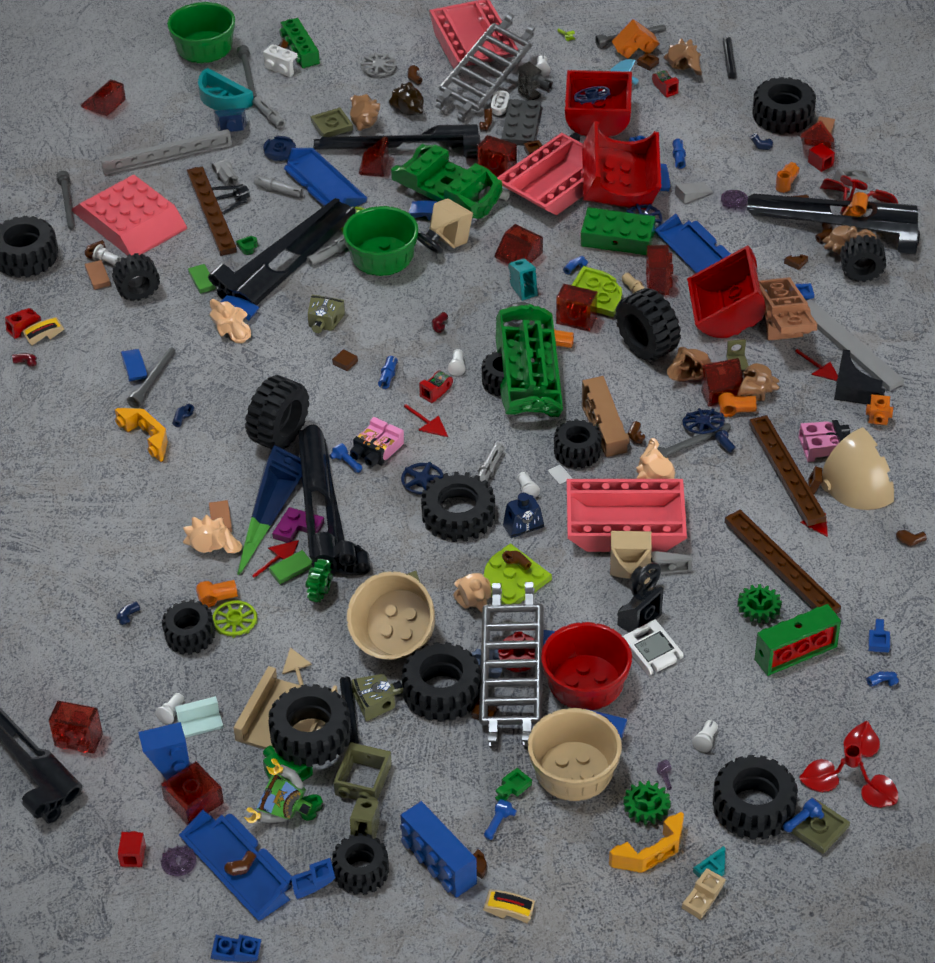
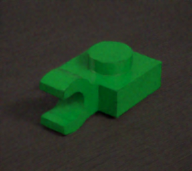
M514 769L502 778V786L496 789V793L499 795L495 799L497 801L500 799L507 801L512 793L517 797L532 786V779L520 769Z

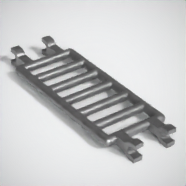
M511 13L506 15L500 25L496 23L491 24L440 85L439 89L443 93L437 97L436 101L438 103L436 107L441 110L450 97L462 102L465 105L459 109L458 114L460 115L457 117L461 122L466 119L472 109L479 111L531 49L532 44L528 41L535 34L533 32L535 26L530 24L521 37L506 30L513 24L512 19L514 15ZM497 31L524 47L519 52L492 37L491 34ZM488 41L514 55L515 58L511 62L482 45ZM479 51L505 65L507 68L501 72L474 57V55ZM470 61L494 74L498 79L492 82L465 67V65ZM461 71L490 88L484 93L456 76ZM453 82L481 99L478 103H475L448 88V86Z
M525 582V604H501V583H492V605H484L482 608L479 723L481 725H489L488 742L490 748L498 747V725H523V747H528V738L530 733H532V724H536L542 719L543 666L541 655L543 648L544 606L542 604H534L535 590L533 582ZM536 612L535 622L490 623V613ZM535 630V640L490 641V631ZM535 649V659L489 660V650ZM535 667L534 678L489 679V668ZM534 686V697H488V687ZM534 705V716L488 717V706Z

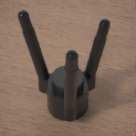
M246 185L212 187V190L235 189L232 193L216 197L219 200L234 196L235 200H239L222 211L223 215L240 204L247 202V199L250 198V192Z

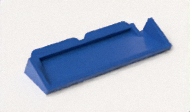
M291 148L284 170L306 188L323 206L334 198L340 199V202L350 207H356L367 201V197L314 148Z
M674 214L655 230V233L695 273L731 255L723 245L715 246L717 240L698 221L691 222L689 220L683 225L677 214Z
M202 810L179 834L184 842L258 921H261L291 900L284 893L292 887L290 885L291 874L268 850L262 848L257 851L255 849L258 846V840L233 814H227L225 817L221 814L215 820L210 814ZM247 851H251L256 855L246 874L231 876L225 872L224 866L227 862L242 860Z

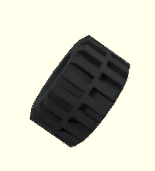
M859 235L857 238H850V241H846L844 246L841 247L842 270L844 275L848 276V279H854L855 282H866V280L872 281L873 278H878L879 274H883L887 262L884 246L879 239H875L874 236L868 237V235H864L861 237Z
M134 253L132 256L129 254L126 258H121L120 262L117 261L116 267H113L112 278L121 297H124L126 300L130 299V301L136 299L140 301L142 298L146 299L149 295H153L154 290L158 289L160 276L153 260L149 256L146 257L145 254L139 255Z
M494 351L492 354H488L482 361V385L485 390H488V393L501 396L500 385L504 379L502 353Z
M574 419V421L569 420L566 423L560 424V427H557L554 433L555 458L559 460V463L565 464L566 467L571 466L574 469L592 466V463H596L601 456V431H599L597 426H593L592 422H586V420L579 421Z
M183 600L180 604H173V607H169L167 613L163 615L162 628L169 648L172 647V651H179V654L182 655L184 653L192 655L193 652L200 653L201 649L205 650L208 648V644L213 643L216 630L212 612L206 604L202 605L200 601L194 602V600H189V602ZM192 625L194 626V627L189 628V629H183L184 627H187V626H192Z
M358 833V836L353 834L349 835V839L343 838L341 844L335 846V851L332 854V863L336 877L335 881L338 882L340 888L344 887V890L348 893L353 891L354 895H358V893L366 895L368 891L373 893L377 891L376 887L381 888L384 885L383 881L387 880L389 874V863L386 846L384 843H380V839L377 837L373 839V836L370 834L363 836V833ZM358 861L370 863L364 867L352 866L353 863Z

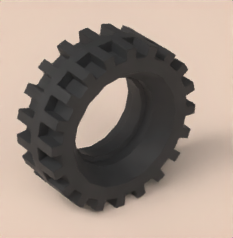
M458 471L454 472L452 476L445 473L442 479L435 477L433 479L434 484L428 483L426 490L422 491V521L425 523L427 530L432 529V535L436 537L440 534L441 540L445 541L447 538H452V542H457V539H463L464 542H467L468 537L473 536L474 539H477L480 532L485 534L487 526L492 527L493 519H495V495H493V488L488 487L486 480L481 482L478 475L473 478L470 477L469 472H465V475H459ZM459 496L470 498L476 502L472 509L460 513L449 512L440 505L448 498Z

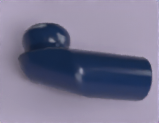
M753 133L750 136L757 149L769 150L772 148L773 141L771 139L761 140L757 133Z
M188 403L185 406L179 407L175 412L172 424L175 427H180L183 419L193 414L194 406Z
M725 430L718 431L715 435L716 440L728 453H731L736 446L728 439V432Z
M135 601L120 609L116 615L120 625L129 623L128 615L140 610L138 602Z

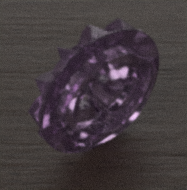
M728 190L721 195V202L723 206H728V209H742L743 206L747 205L748 196L740 190Z
M177 844L176 847H168L167 852L162 853V869L171 876L186 875L196 865V855L193 849H189L187 845L180 847ZM178 855L181 857V860L179 862L180 865H178L176 862V857Z

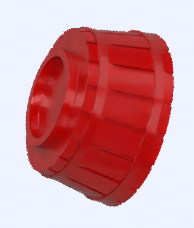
M579 622L564 626L555 631L554 634H551L542 648L541 659L549 688L557 700L569 708L593 711L610 705L622 692L624 682L630 672L632 652L626 639L616 630L599 623Z

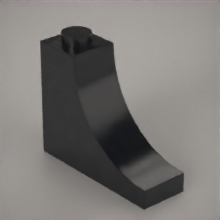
M843 349L834 400L867 405L870 404L871 394L884 396L883 380L869 377L859 371L851 360L850 350Z

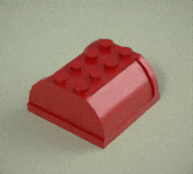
M567 70L565 119L568 126L574 132L583 136H587L594 121L599 122L598 128L600 132L607 137L616 136L625 130L631 118L632 72ZM596 86L610 89L611 95L607 96L605 100L594 101V104L592 102L580 104V102L574 101V95L583 89Z
M749 245L687 278L695 326L706 335L715 338H729L740 334L748 327L755 326L762 320L766 311V304L758 280L756 257Z

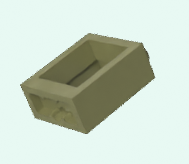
M350 742L334 780L335 795L354 800L358 798L366 799L372 796L378 800L392 765L391 751ZM354 763L380 769L373 788L346 782Z

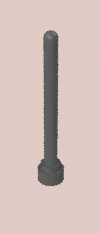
M658 25L647 29L655 33L664 31L666 26ZM618 34L612 36L597 35L595 37L596 46L598 48L605 47Z
M241 45L237 48V55L242 59L248 89L253 91V97L255 98L256 91L248 61L250 51L248 46Z
M60 171L57 173L56 178L62 188L67 225L69 229H74L75 225L68 189L70 174L67 171Z
M173 347L166 351L138 391L132 392L129 395L127 402L131 407L139 408L144 401L143 395L175 353Z
M725 423L721 429L715 432L699 434L668 448L658 447L657 449L665 458H668L673 453L714 437L718 431L730 430L731 425Z

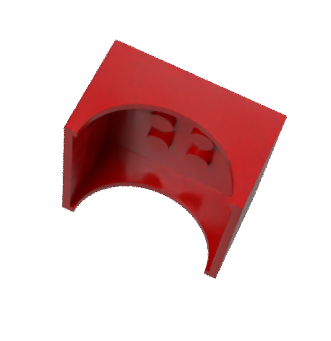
M594 121L582 144L583 200L629 208L636 206V204H652L662 187L659 132L654 131L649 137L638 141H618L602 134L598 128L599 122Z

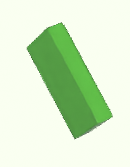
M205 264L188 268L189 275L200 294L217 289L208 279L210 273Z
M301 550L269 567V572L279 584H282L309 570L312 564L309 557Z

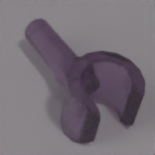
M665 759L658 763L657 773L662 775L667 790H670L672 786L667 772L671 771V765Z

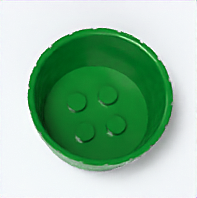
M197 2L185 5L174 11L168 18L167 26L176 51L183 59L194 63H209L225 57L230 52L233 45L235 16L229 8L221 4Z
M375 206L358 211L346 221L343 228L345 244L349 249L352 262L360 271L369 275L387 276L402 271L412 261L415 244L418 239V224L415 218L408 212L390 206Z

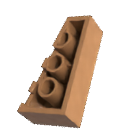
M604 376L582 380V409L588 421L592 422L593 426H597L599 431H601V448L605 457L627 453V447L630 444L629 435L625 433L623 423L620 420Z

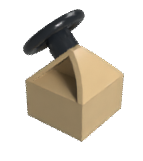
M448 198L436 202L433 206L430 228L426 234L418 231L417 240L437 254L443 252L441 246L436 243L438 240L452 248L466 244L468 242L473 212Z
M611 531L610 575L632 579L631 592L633 596L639 594L643 589L654 587L660 578L661 567L657 563H651V531Z

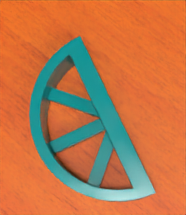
M209 68L204 69L199 75V95L201 101L207 107L214 110L246 109L254 105L253 91Z

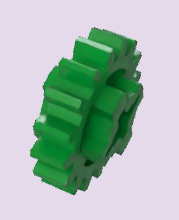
M318 559L314 564V568L311 567L305 584L306 588H308L307 598H309V601L321 602V599H324V594H328L333 574L330 568L331 563L328 560Z
M758 584V588L750 585V590L744 588L743 593H739L737 602L739 613H743V618L749 616L750 622L757 619L758 623H761V620H765L768 623L769 618L776 619V614H780L782 606L780 594L775 595L776 590L770 591L768 585L765 588H762L761 584Z
M639 781L637 787L632 784L631 790L625 791V797L623 798L624 812H628L629 818L636 817V823L643 820L644 825H647L648 821H651L654 825L656 819L663 821V816H668L671 805L670 794L665 793V787L659 789V783L656 782L654 785H651L650 781H647L646 785Z

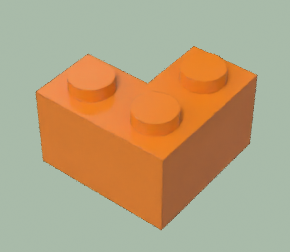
M634 19L612 40L616 50L627 59L638 48L650 54L660 44L654 33Z

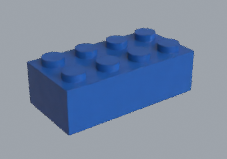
M422 801L400 815L402 844L406 849L410 848L419 863L425 864L432 877L439 879L446 892H451L457 898L477 884L476 857Z

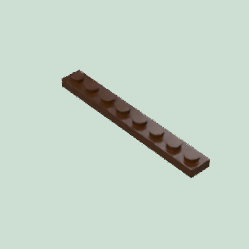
M203 166L188 169V178L220 256L236 253L235 242Z
M765 415L750 419L749 425L807 526L826 522V515L769 417Z
M741 509L725 517L724 523L813 609L828 604L836 614L841 612V605Z

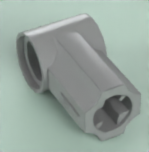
M228 158L212 163V170L216 178L220 177L225 186H236L239 178L233 171L232 164Z

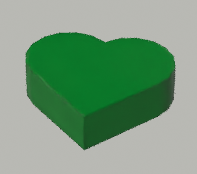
M248 236L237 240L236 245L243 254L251 255L258 246V240L254 236Z
M317 794L304 796L302 799L313 805L307 816L300 813V816L306 821H311L316 818L317 812L322 809L323 800Z

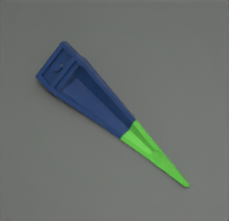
M276 445L271 449L264 465L237 572L238 575L246 566L302 477L301 459Z

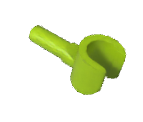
M560 28L557 29V32L564 35L566 41L575 40L573 34H575L574 30L566 32Z

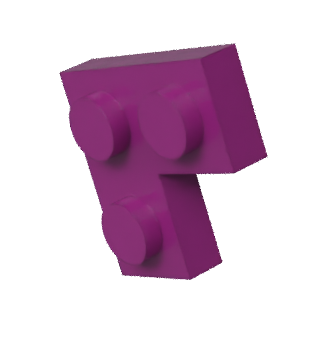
M289 507L273 531V539L288 543L293 541L298 531L307 533L305 511ZM314 514L315 533H318L324 524V517Z

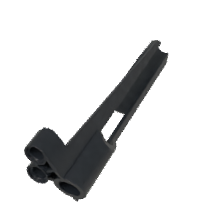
M477 124L437 125L420 135L321 137V139H314L313 148L315 150L396 148L403 142L447 141V146H464L465 158H480V134L478 133Z
M755 193L748 196L747 210L754 215L850 227L855 226L861 229L900 234L898 252L900 254L916 255L917 246L919 245L920 231H918L917 205L868 201L867 209H872L871 214L867 217L834 215L831 212L830 206L848 207L851 201Z
M334 198L235 273L225 264H220L208 275V279L214 286L218 287L217 294L222 300L227 295L235 296L257 306L301 266L308 256L314 254L345 225L346 221L356 213L355 207H350L340 202V199ZM284 250L300 255L284 271H276L269 267V263Z
M311 424L303 430H299L298 437L308 548L312 568H314V564L318 559L330 561L332 574L338 572L348 575H365L371 569L369 553L362 549L361 546L344 539L331 477L326 440L321 429L317 425ZM313 491H319L325 496L327 532L315 533L311 493Z
M0 708V740L39 787L24 794L22 805L34 818L42 817L45 822L53 823L61 816V806L70 804L82 794L83 785L49 750L40 749ZM17 733L39 757H31L14 740L15 734Z

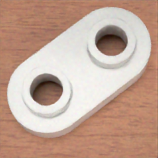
M500 90L494 93L491 102L493 114L501 116L507 112L510 99L507 91Z

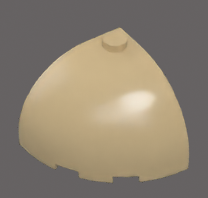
M864 427L846 436L833 449L823 468L821 486L834 499L848 507L873 510L894 502V485L892 481L889 482L887 472L890 469L885 457H880L875 448L878 446Z

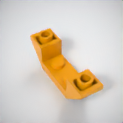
M115 409V422L120 428L122 427L125 431L130 432L139 426L143 431L145 430L149 433L150 438L147 439L149 447L147 450L152 457L162 462L168 443L166 428L145 409Z
M682 811L676 815L669 816L664 821L663 835L665 837L653 846L642 849L640 853H637L628 841L622 845L615 846L609 851V865L612 868L643 873L677 854L684 822Z

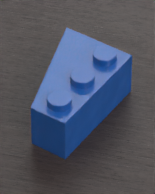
M181 722L138 732L143 753L171 786L193 781Z

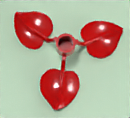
M845 175L840 177L841 182L826 178L820 186V189L844 192L843 201H852L855 188L860 190H867L868 188L866 183ZM844 185L852 187L849 198H847V193L850 192V189L845 187ZM875 190L867 194L868 198L872 196L886 203L898 204L897 198L886 191ZM842 207V208H841V211H840V214H841V215L843 214V212L846 210L847 207Z
M868 721L856 726L845 737L843 743L844 758L841 759V763L836 770L832 762L818 759L811 762L799 776L800 781L809 789L818 792H828L838 786L839 778L836 774L840 773L844 764L851 768L859 766L866 783H868L861 789L862 799L866 804L880 808L893 806L898 803V790L890 778L877 774L872 780H869L865 771L862 757H871L880 748L879 738Z

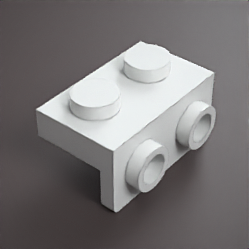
M274 44L263 52L265 68L288 77L294 74L293 60L298 57L297 53Z

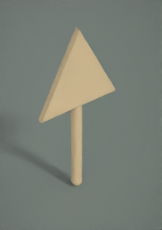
M290 647L282 675L296 671L301 687L304 684L299 669L312 664Z

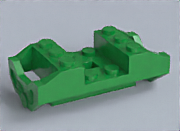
M421 144L410 160L402 166L395 165L391 169L393 181L437 202L448 198L473 212L472 218L475 219L487 216L502 193V180H499L489 169L476 163L468 169L462 168L450 162L448 150L436 144ZM487 186L491 187L489 192L479 200V193Z
M532 304L512 306L499 310L496 316L495 338L497 353H502L504 379L500 388L505 414L515 415L523 412L545 413L550 417H559L563 411L552 313L545 308ZM523 320L519 327L504 326L509 321Z

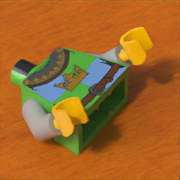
M271 759V762L276 766L274 768L266 766L272 776L256 808L259 811L256 812L251 807L246 809V811L253 813L250 818L244 817L249 823L256 821L265 823L285 822L287 819H291L296 811L307 816L313 804L302 799L306 789L303 787V782L297 772L285 765H280L276 759Z

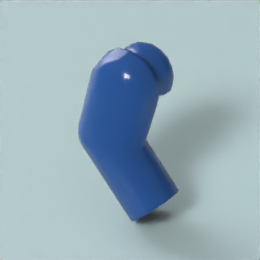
M579 256L570 260L563 268V271L569 275L578 265L581 268L586 266L588 261L584 256Z
M880 671L866 678L870 687L886 680L889 686L899 683L897 673L894 671Z

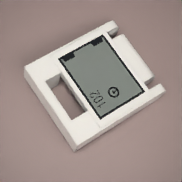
M656 619L622 636L628 642L633 658L648 676L653 674V669L657 673L676 663L677 659L681 660L684 657L682 651ZM649 632V635L637 641L636 638Z

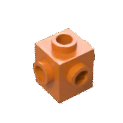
M871 394L870 404L866 405L865 414L869 416V423L888 424V418H892L893 407H890V396Z

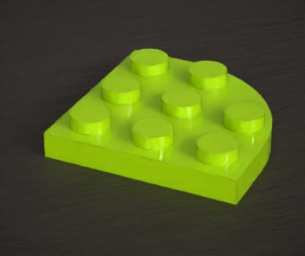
M583 266L566 293L564 304L613 317L619 302L622 300V288L617 284L616 279L612 275Z
M511 543L493 555L487 562L484 570V577L489 579L491 590L492 583H501V604H520L524 601L525 582H533L536 592L552 580V574L523 552L521 553L532 562L529 569L525 570L519 564L505 563L502 559L503 552H521Z

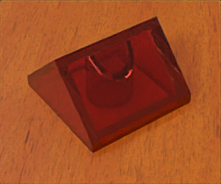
M821 120L801 133V141L804 145L816 146L823 143L829 149H835V140Z
M384 136L363 153L358 172L360 175L384 177L389 158L387 136Z

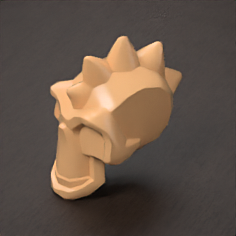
M210 300L212 310L209 316L217 326L221 337L228 333L230 339L235 343H244L251 337V329L243 321L248 314L243 309L234 307L228 301Z
M655 438L649 440L645 452L640 457L639 465L636 467L637 479H675V468L672 462L669 461V458H665L657 449L659 443Z
M205 515L203 520L192 517V525L183 527L187 535L183 543L192 546L198 552L211 553L212 550H219L221 548H224L227 553H237L242 550L243 545L226 528L222 517L216 520H211L208 515Z
M473 573L456 580L454 585L458 589L453 594L454 599L465 609L476 607L482 612L483 606L487 605V601L492 593L489 579L485 578L481 573Z

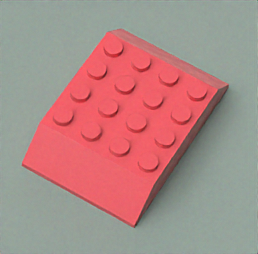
M476 0L430 10L435 36L453 69H455L491 24L496 23L500 25L502 23L490 0ZM497 31L491 34L492 37L518 50L516 44L510 38ZM488 41L482 45L505 59L514 57V55ZM479 51L474 55V57L483 62L494 61V59ZM469 61L465 66L476 65V64H474V63H472V62Z
M560 133L497 178L502 180V186L546 211L558 215L583 197L582 143L564 133Z
M135 175L101 191L72 209V212L126 255L131 254V256L134 253L141 255L187 229L175 205Z
M567 479L568 539L586 552H610L611 531H651V551L667 552L687 539L683 479Z

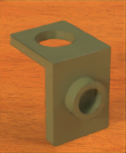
M745 339L727 341L726 358L731 373H741L749 367L745 356ZM736 344L741 345L739 350H731L732 346Z

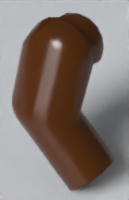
M411 65L408 68L407 77L419 85L422 83V78L417 75L419 68Z
M492 108L484 109V122L479 123L481 131H488L492 123Z
M822 223V232L815 235L818 243L830 235L833 230L831 224Z
M101 240L87 245L85 256L93 258L94 249L99 244L106 248L104 241Z
M634 421L628 431L629 438L635 444H641L645 439V434L641 435V431H639L641 423L638 421Z
M899 530L896 533V538L908 546H914L927 540V536L923 531L913 534L906 530Z
M505 551L502 554V559L507 564H519L525 570L529 569L532 565V562L519 551Z
M247 851L242 860L227 862L224 866L225 872L231 876L246 874L256 855L251 851Z

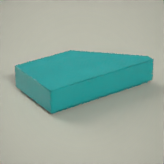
M724 846L693 867V873L700 878L708 868L722 877L725 873L726 848Z

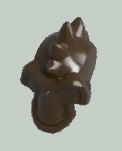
M411 82L401 83L400 87L392 90L389 105L407 115L423 114V96Z

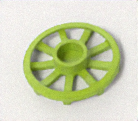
M235 600L223 603L212 615L215 629L220 635L232 636V638L250 633V630L257 624L256 610L252 605L244 601ZM231 604H240L238 609H232ZM244 605L248 606L250 610L242 614L241 611ZM227 606L229 611L226 614L221 612L220 609ZM216 614L226 619L215 620ZM251 614L254 615L253 619H246V618H244V617L249 616V615H251ZM242 622L251 624L248 627H246L242 624ZM227 623L223 628L218 626V624ZM230 626H232V632L226 631ZM236 626H239L243 630L236 631Z

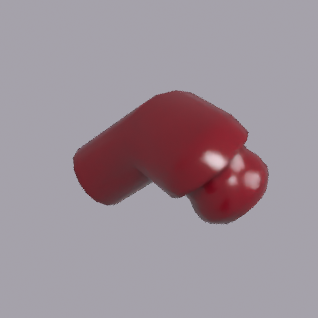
M442 312L432 320V328L435 332H443L445 328L443 322L448 319L447 313Z
M20 353L12 355L13 364L27 362L29 367L36 366L37 357L34 354Z

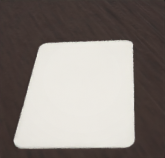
M561 465L548 470L559 484L566 482L567 479H572Z

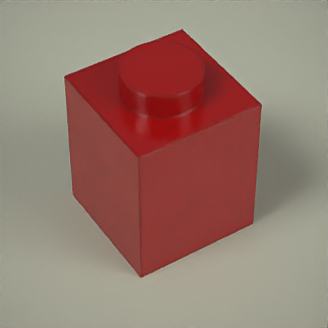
M823 143L809 149L808 163L822 172L834 166L835 152Z
M121 832L117 853L120 866L142 867L146 848L143 832Z

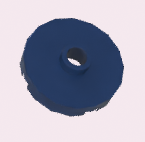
M276 136L274 139H268L264 143L263 152L271 160H287L291 148H296V144L289 137Z

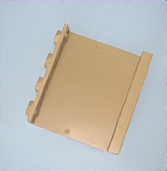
M268 666L234 726L235 741L261 749L272 745L268 723L272 704L276 699L279 700L281 694L284 692L288 693L289 689L293 687L300 688V685L277 679L276 668ZM336 685L333 686L331 692L336 691L338 693ZM306 719L295 724L293 728L303 732H312L323 728L326 722L319 719Z

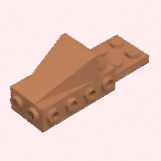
M790 277L759 281L761 293L766 304L764 315L766 318L768 341L803 337V333L808 334L812 331H817V322L811 315L810 307Z

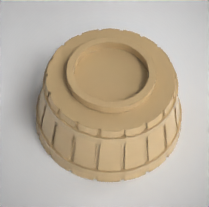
M394 571L376 574L365 580L350 599L349 609L347 610L349 633L355 644L371 656L384 660H397L412 656L415 650H421L422 646L428 643L433 634L435 626L433 601L422 583H419L417 579L410 575Z
M568 708L552 712V714L544 716L540 722L536 723L528 738V752L537 780L548 793L562 800L583 801L600 794L609 785L620 759L622 743L617 729L608 719L591 710Z

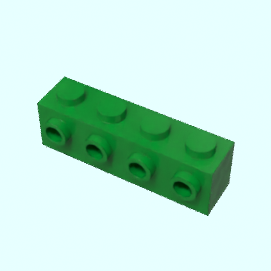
M299 18L280 22V36L288 42L287 46H289L290 51L297 53L296 63H299L302 68L320 64L319 50Z

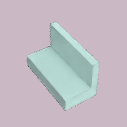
M216 696L175 707L177 721L181 722L185 738L224 728Z

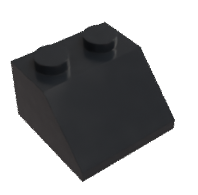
M662 586L647 588L634 595L628 604L618 610L617 625L629 633L659 618L662 615L664 588Z

